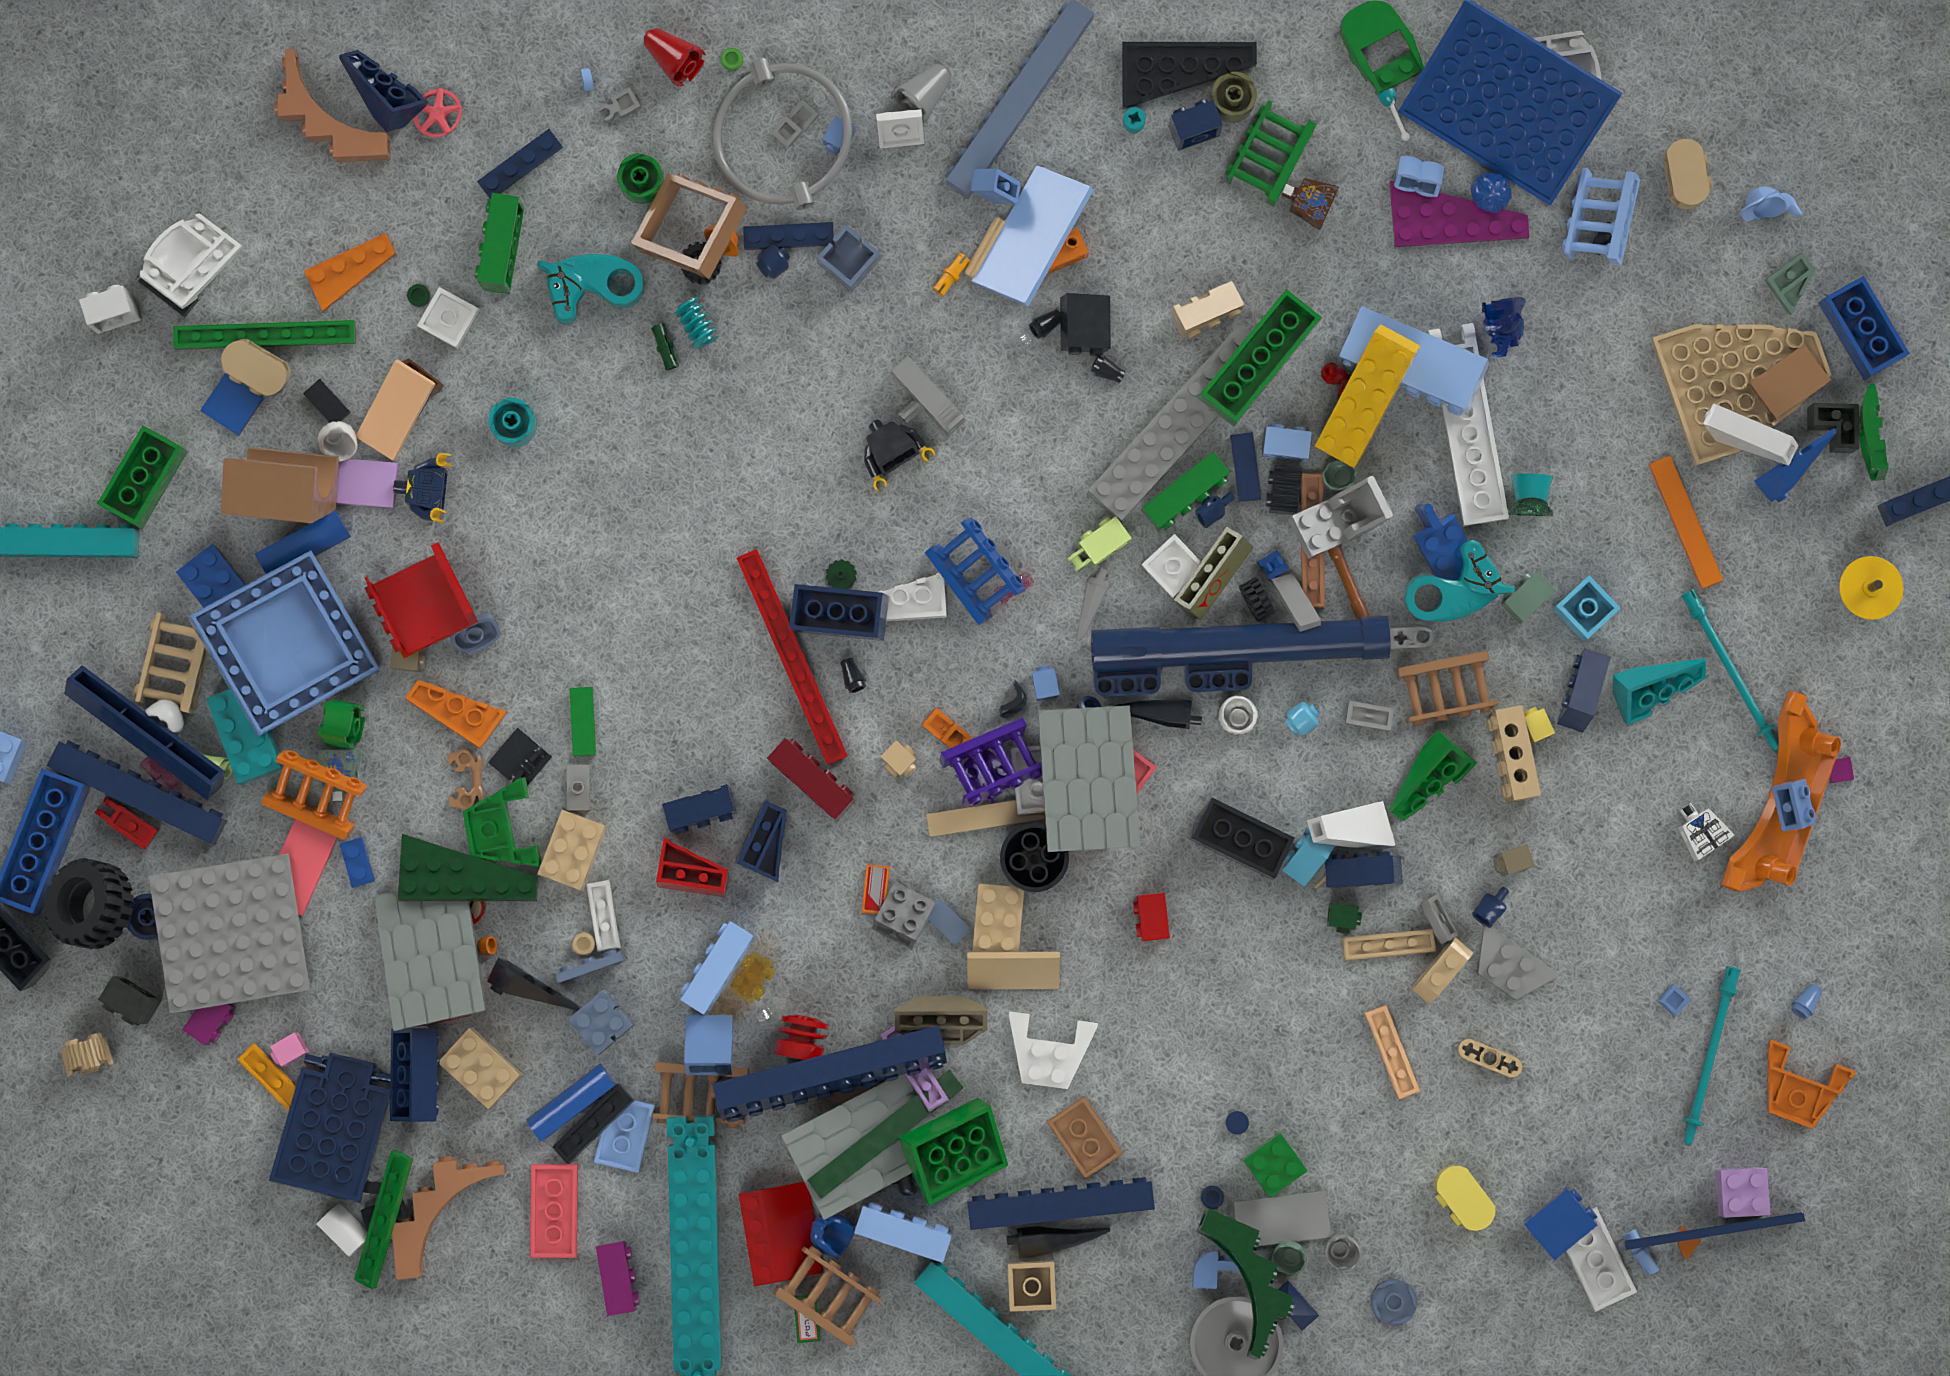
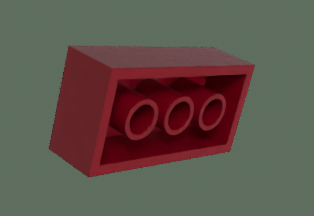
M784 738L767 757L768 761L838 822L855 803V800L852 798L854 793L844 784L840 787L836 783L838 779L828 769L823 772L819 768L820 762L810 753L806 757L802 753V746L793 738L790 741Z

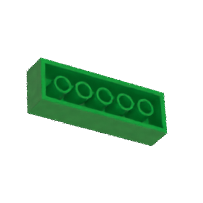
M1285 289L1200 393L1198 399L1234 427L1318 325L1322 317L1289 290Z

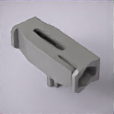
M909 356L891 370L890 374L913 399L898 414L904 422L908 424L923 410L947 436L951 435L965 422L964 416Z

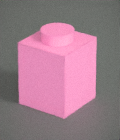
M296 1032L270 1046L273 1051L270 1053L272 1059L277 1065L280 1063L281 1066H287L310 1053L300 1034Z

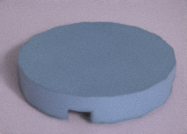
M1398 1279L1385 1280L1378 1284L1372 1292L1371 1308L1376 1318L1381 1322L1397 1326L1403 1325L1413 1317L1417 1308V1297L1412 1287L1406 1282Z

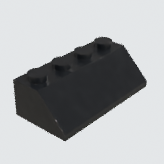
M0 906V971L21 992L33 987L48 971L51 959Z

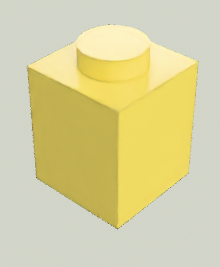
M1534 707L1524 712L1531 744L1555 734L1544 708L1537 710V707Z

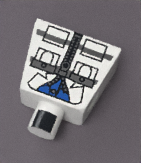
M1689 803L1679 810L1687 822L1678 827L1694 861L1701 859L1734 836L1729 828L1710 809H1705L1698 814L1694 806Z

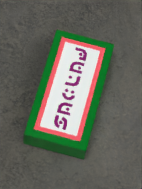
M799 1295L794 1297H796L798 1300L802 1302V1300L804 1298L806 1299L808 1295ZM816 1300V1302L814 1303L815 1307L813 1310L818 1312V1303ZM794 1309L797 1343L821 1341L820 1326Z

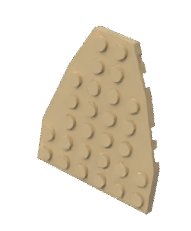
M1694 324L1651 339L1695 466L1741 451V449L1715 441L1703 424L1704 416L1713 404L1772 428L1794 412L1806 399L1774 420L1748 385L1749 382L1804 344L1828 377L1832 375L1817 332H1802L1791 328H1775V326L1771 325L1724 326V324H1716L1713 326Z

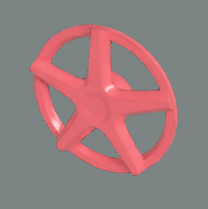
M441 88L431 90L423 95L426 99L436 94V99L433 106L427 105L422 110L428 114V118L422 126L418 121V115L414 117L417 129L428 137L438 138L451 133L461 119L462 108L460 101L452 92ZM443 94L452 97L456 105L443 106ZM458 111L456 122L449 128L446 121L448 114ZM433 123H437L444 132L432 134L426 130Z

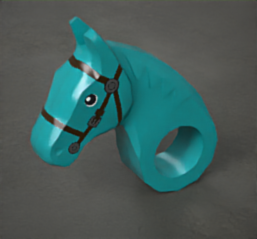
M585 254L573 256L556 263L537 262L538 269L546 273L547 287L557 321L561 324L573 323L576 320V307L587 291L616 308H629L637 304L644 294L645 281L638 267L613 255ZM626 273L635 279L634 289L626 296H616L609 290V283L617 274Z
M1467 540L1459 548L1463 566L1458 580L1422 574L1413 577L1405 585L1402 598L1405 608L1414 617L1426 621L1447 622L1475 613L1489 604L1498 595L1515 592V586L1503 584L1497 568L1478 541ZM1424 584H1432L1439 592L1438 603L1430 610L1423 611L1418 609L1414 601L1415 592Z

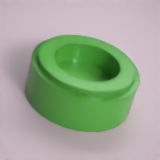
M736 48L726 49L721 55L722 66L728 71L740 69L743 65L742 53Z

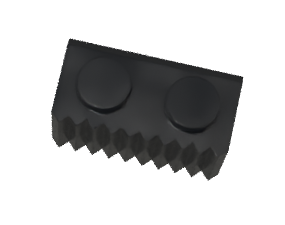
M1275 465L1274 470L1269 471L1268 484H1272L1271 493L1266 495L1265 506L1269 507V513L1284 515L1298 513L1302 468Z

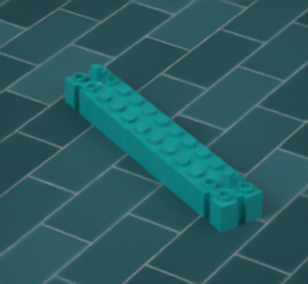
M697 1115L695 1121H688L687 1116H669L667 1118V1137H673V1144L668 1146L674 1372H679L680 1376H717V1371H720L722 1368L716 1143H710V1136L716 1134L715 1115Z

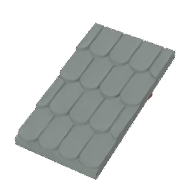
M1130 706L1038 710L1047 851L1141 847Z
M398 891L375 896L393 1031L415 1026L434 1025L469 1017L472 1013L485 1011V999L469 901H399Z
M905 1074L898 1076L899 1078L894 1081H885L781 1136L824 1220L912 1173L898 1139L822 1199L807 1181L918 1095ZM928 1115L911 1130L933 1120L931 1115Z

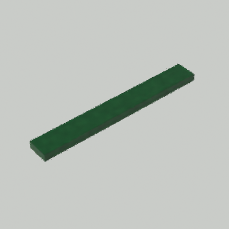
M950 1070L937 1079L948 1099L963 1089V1086ZM923 1090L922 1093L929 1102L928 1091ZM916 1095L807 1181L822 1199L898 1140L899 1136L907 1133L936 1109L929 1112L919 1095Z

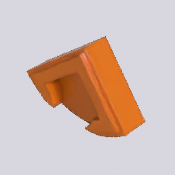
M1681 1226L1679 1232L1688 1230L1684 1226ZM1692 1239L1678 1242L1679 1251L1685 1259L1689 1258L1701 1240Z

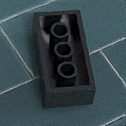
M1211 798L1191 841L1274 880L1295 837L1215 798Z

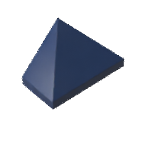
M1289 1281L1285 1282L1278 1289L1294 1297L1292 1303L1295 1305L1290 1318L1301 1331L1319 1316Z

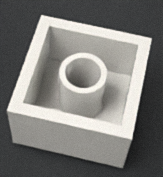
M112 285L107 288V291L101 293L91 292L86 294L85 298L79 299L87 326L97 334L141 320L133 294L123 285Z

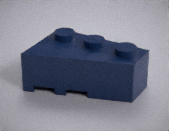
M727 784L716 790H706L701 792V794L690 797L686 796L662 804L669 831H675V834L688 832V827L697 825L698 828L710 826V821L719 819L720 822L733 819L732 815L737 814L731 789Z
M1390 851L1376 852L1377 856L1368 857L1367 853H1355L1354 858H1345V854L1331 855V860L1325 861L1326 887L1341 888L1403 884L1401 857L1390 855Z

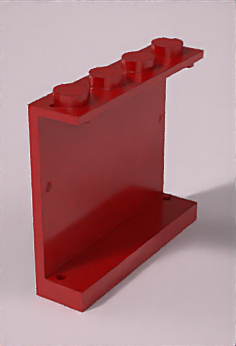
M439 542L431 545L434 555L373 584L367 576L364 577L368 585L364 589L369 599L374 598L376 604L372 606L378 617L383 616L385 621L381 622L386 634L391 633L393 637L390 643L395 653L400 651L403 658L411 656L479 623Z

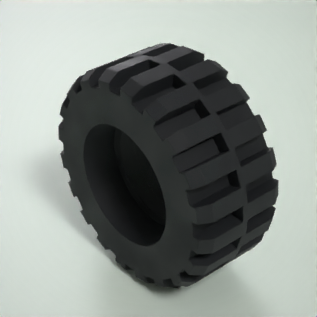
M80 858L67 863V866L64 865L58 870V875L53 876L51 879L52 884L46 890L48 894L47 899H44V906H46L44 917L48 920L46 924L49 930L52 931L56 939L67 945L86 949H101L105 945L112 944L115 941L114 938H119L123 934L122 930L128 926L130 922L128 918L133 913L131 905L134 903V896L131 894L133 890L131 883L127 882L129 880L119 867L93 859ZM93 889V908L88 917L84 919V902L88 893Z

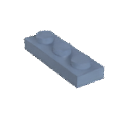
M616 949L603 953V958L597 960L594 957L581 961L582 965L573 968L572 964L559 968L560 973L555 974L557 982L563 983L625 961L623 952H617Z

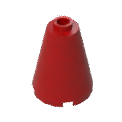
M658 28L651 29L645 34L644 46L673 84L682 87L684 86L683 82L687 78L691 82L700 72L704 65L702 54L705 55L703 49Z

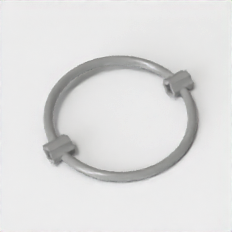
M767 58L756 59L749 64L751 73L743 77L729 90L718 108L712 133L715 158L727 181L743 195L767 204L794 203L796 210H805L815 204L813 195L824 189L836 177L846 161L852 139V122L849 108L839 89L827 77L816 70L788 63L770 65ZM797 73L810 77L820 83L835 99L843 121V139L840 152L830 170L811 187L805 181L795 183L789 187L791 193L789 195L776 196L760 193L743 184L730 170L722 150L721 132L723 121L732 101L752 82L755 81L757 87L767 86L775 81L773 74Z

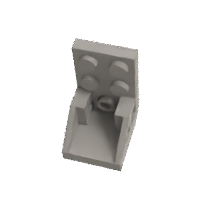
M1370 476L1336 494L1329 500L1294 514L1288 519L1309 559L1372 531L1393 517V514L1374 476Z

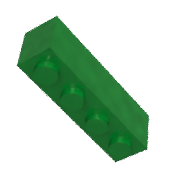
M1211 452L1145 504L1141 511L1158 531L1162 528L1166 531L1176 523L1174 518L1179 514L1185 516L1193 509L1191 506L1197 500L1201 503L1211 495L1209 491L1216 486L1219 489L1227 483L1230 471L1217 455Z

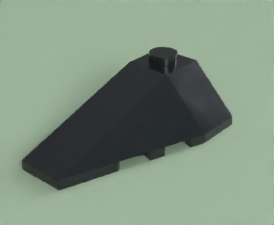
M498 957L487 980L491 984L490 989L499 995H502L504 992L509 995L578 1011L582 1008L505 958Z

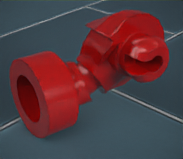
M1328 363L1321 370V377L1327 384L1341 385L1337 389L1339 400L1351 375L1338 367L1336 363Z

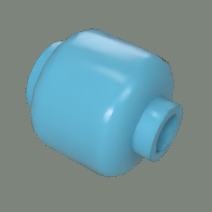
M1302 701L1287 711L1285 722L1294 734L1298 733L1303 736L1319 725L1317 717L1320 713L1314 704L1309 706L1306 702Z

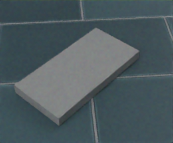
M1325 1190L1233 1202L1235 1220L1260 1231L1258 1237L1261 1239L1258 1246L1280 1244L1283 1241L1296 1242L1331 1237Z

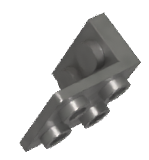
M895 882L874 920L872 930L913 949L935 902Z

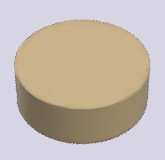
M585 932L577 934L572 941L573 950L583 956L591 954L596 946L594 937Z

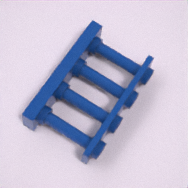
M968 518L961 522L965 530L945 547L938 544L930 547L924 553L976 623L980 625L993 617L990 613L991 607L1010 592L1016 596L1024 592L1025 588L1021 578L1009 568L1010 565L1007 559L1000 556L997 552L995 543L985 536L980 523L973 518ZM971 537L979 548L961 563L955 565L949 558L950 553ZM985 555L992 567L972 583H968L963 577V572ZM998 573L1005 582V585L986 601H981L976 594L977 590Z

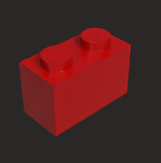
M1165 892L1137 895V901H1133L1134 915H1139V923L1135 924L1136 936L1141 937V942L1170 939Z

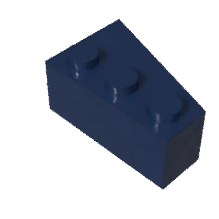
M1587 648L1583 650L1581 655H1576L1572 666L1575 668L1574 674L1570 675L1567 683L1569 689L1561 704L1562 710L1557 722L1558 725L1584 732L1595 716L1611 659L1610 656Z
M763 800L734 863L775 882L779 881L786 809Z

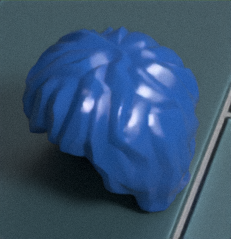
M1480 174L1473 181L1470 188L1473 202L1485 212L1499 213L1502 208L1507 207L1512 198L1509 182L1501 174Z
M836 1213L825 1220L820 1215L812 1223L811 1242L817 1250L825 1255L838 1258L850 1244L854 1236L855 1225L840 1213Z

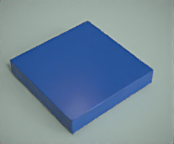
M225 373L200 411L240 436L264 398L251 392L243 384L232 381L229 375Z

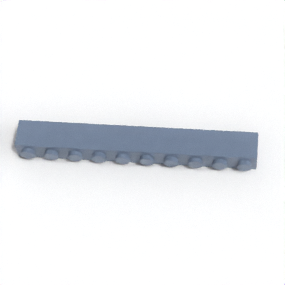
M1070 0L1068 4L1065 2L1058 12L1059 18L1056 22L1051 21L1045 31L1047 32L1043 40L1040 38L1033 48L1034 54L1031 58L1027 56L1020 67L1022 69L1020 74L1012 77L1008 84L1010 88L1006 94L1001 93L995 103L997 105L993 112L989 111L983 119L985 124L981 130L976 129L970 140L972 143L968 148L964 147L957 157L959 161L956 166L951 165L946 172V185L965 198L969 199L973 193L971 191V180L974 175V169H990L1093 21L1094 12L1076 0Z

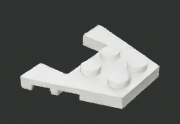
M1009 1011L1022 1083L1068 1089L1098 1027V1023L1077 1020L1074 1044L1027 1038L1030 1014Z

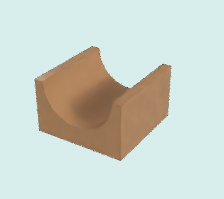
M249 447L246 460L224 458L221 514L313 523L336 510L339 456Z

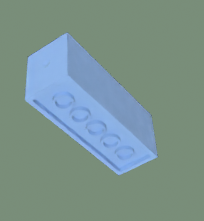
M1361 306L1339 355L1344 367L1354 372L1374 331L1382 324L1421 346L1400 387L1407 391L1406 394L1415 398L1423 396L1429 404L1440 407L1441 404L1447 406L1448 411L1455 415L1461 416V413L1467 415L1489 366L1488 359Z

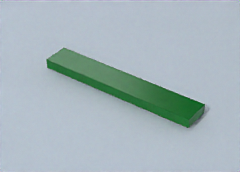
M397 1150L390 1152L354 1278L355 1281L370 1289L377 1288L413 1163V1158Z

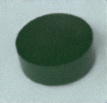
M415 284L408 289L407 299L413 306L423 307L430 300V292L426 286Z

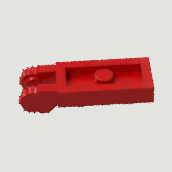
M105 797L103 802L116 810L112 817L98 808L94 813L107 821L109 826L146 850L159 830L124 806L118 805L108 797Z

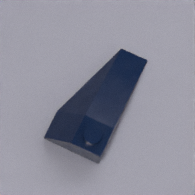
M359 50L340 54L339 59L372 117L386 132L405 127L427 106L428 101L415 87L399 82L397 80L398 76L392 72L387 74L379 69L380 65Z

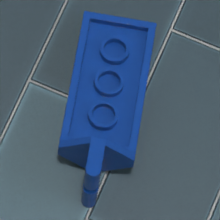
M1431 504L1416 505L1415 511L1425 527L1412 536L1433 575L1440 578L1458 580L1463 566L1459 548L1468 539L1456 517L1451 513L1438 519Z

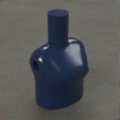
M1228 492L1222 498L1213 496L1205 499L1202 505L1195 510L1199 523L1204 528H1208L1214 522L1223 518L1225 506L1235 499L1234 494Z
M1501 887L1495 896L1486 893L1472 912V916L1482 925L1491 928L1507 909V906L1502 901L1509 894V890Z

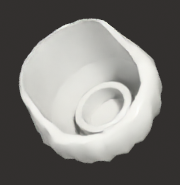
M333 421L324 426L318 434L317 442L323 454L339 456V462L350 459L356 453L358 446L356 433L350 425L340 421Z
M1233 696L1221 705L1218 720L1224 730L1238 735L1253 730L1258 718V711L1252 701L1243 696Z
M162 699L145 710L148 716H152L174 734L179 735L183 730V715L176 703Z

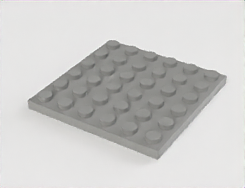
M289 854L149 876L170 1014L310 990Z

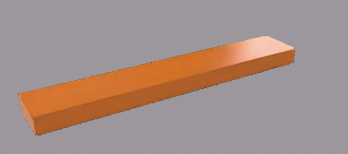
M1671 456L1650 463L1648 466L1700 588L1704 589L1722 582L1721 573Z

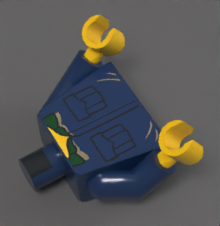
M439 453L437 457L428 459L416 465L413 470H409L407 481H394L393 493L405 494V503L409 505L413 513L423 520L436 521L440 524L444 523L443 520H440V515L447 513L444 511L448 471L441 467L452 466L451 463H446V458L451 456V454Z

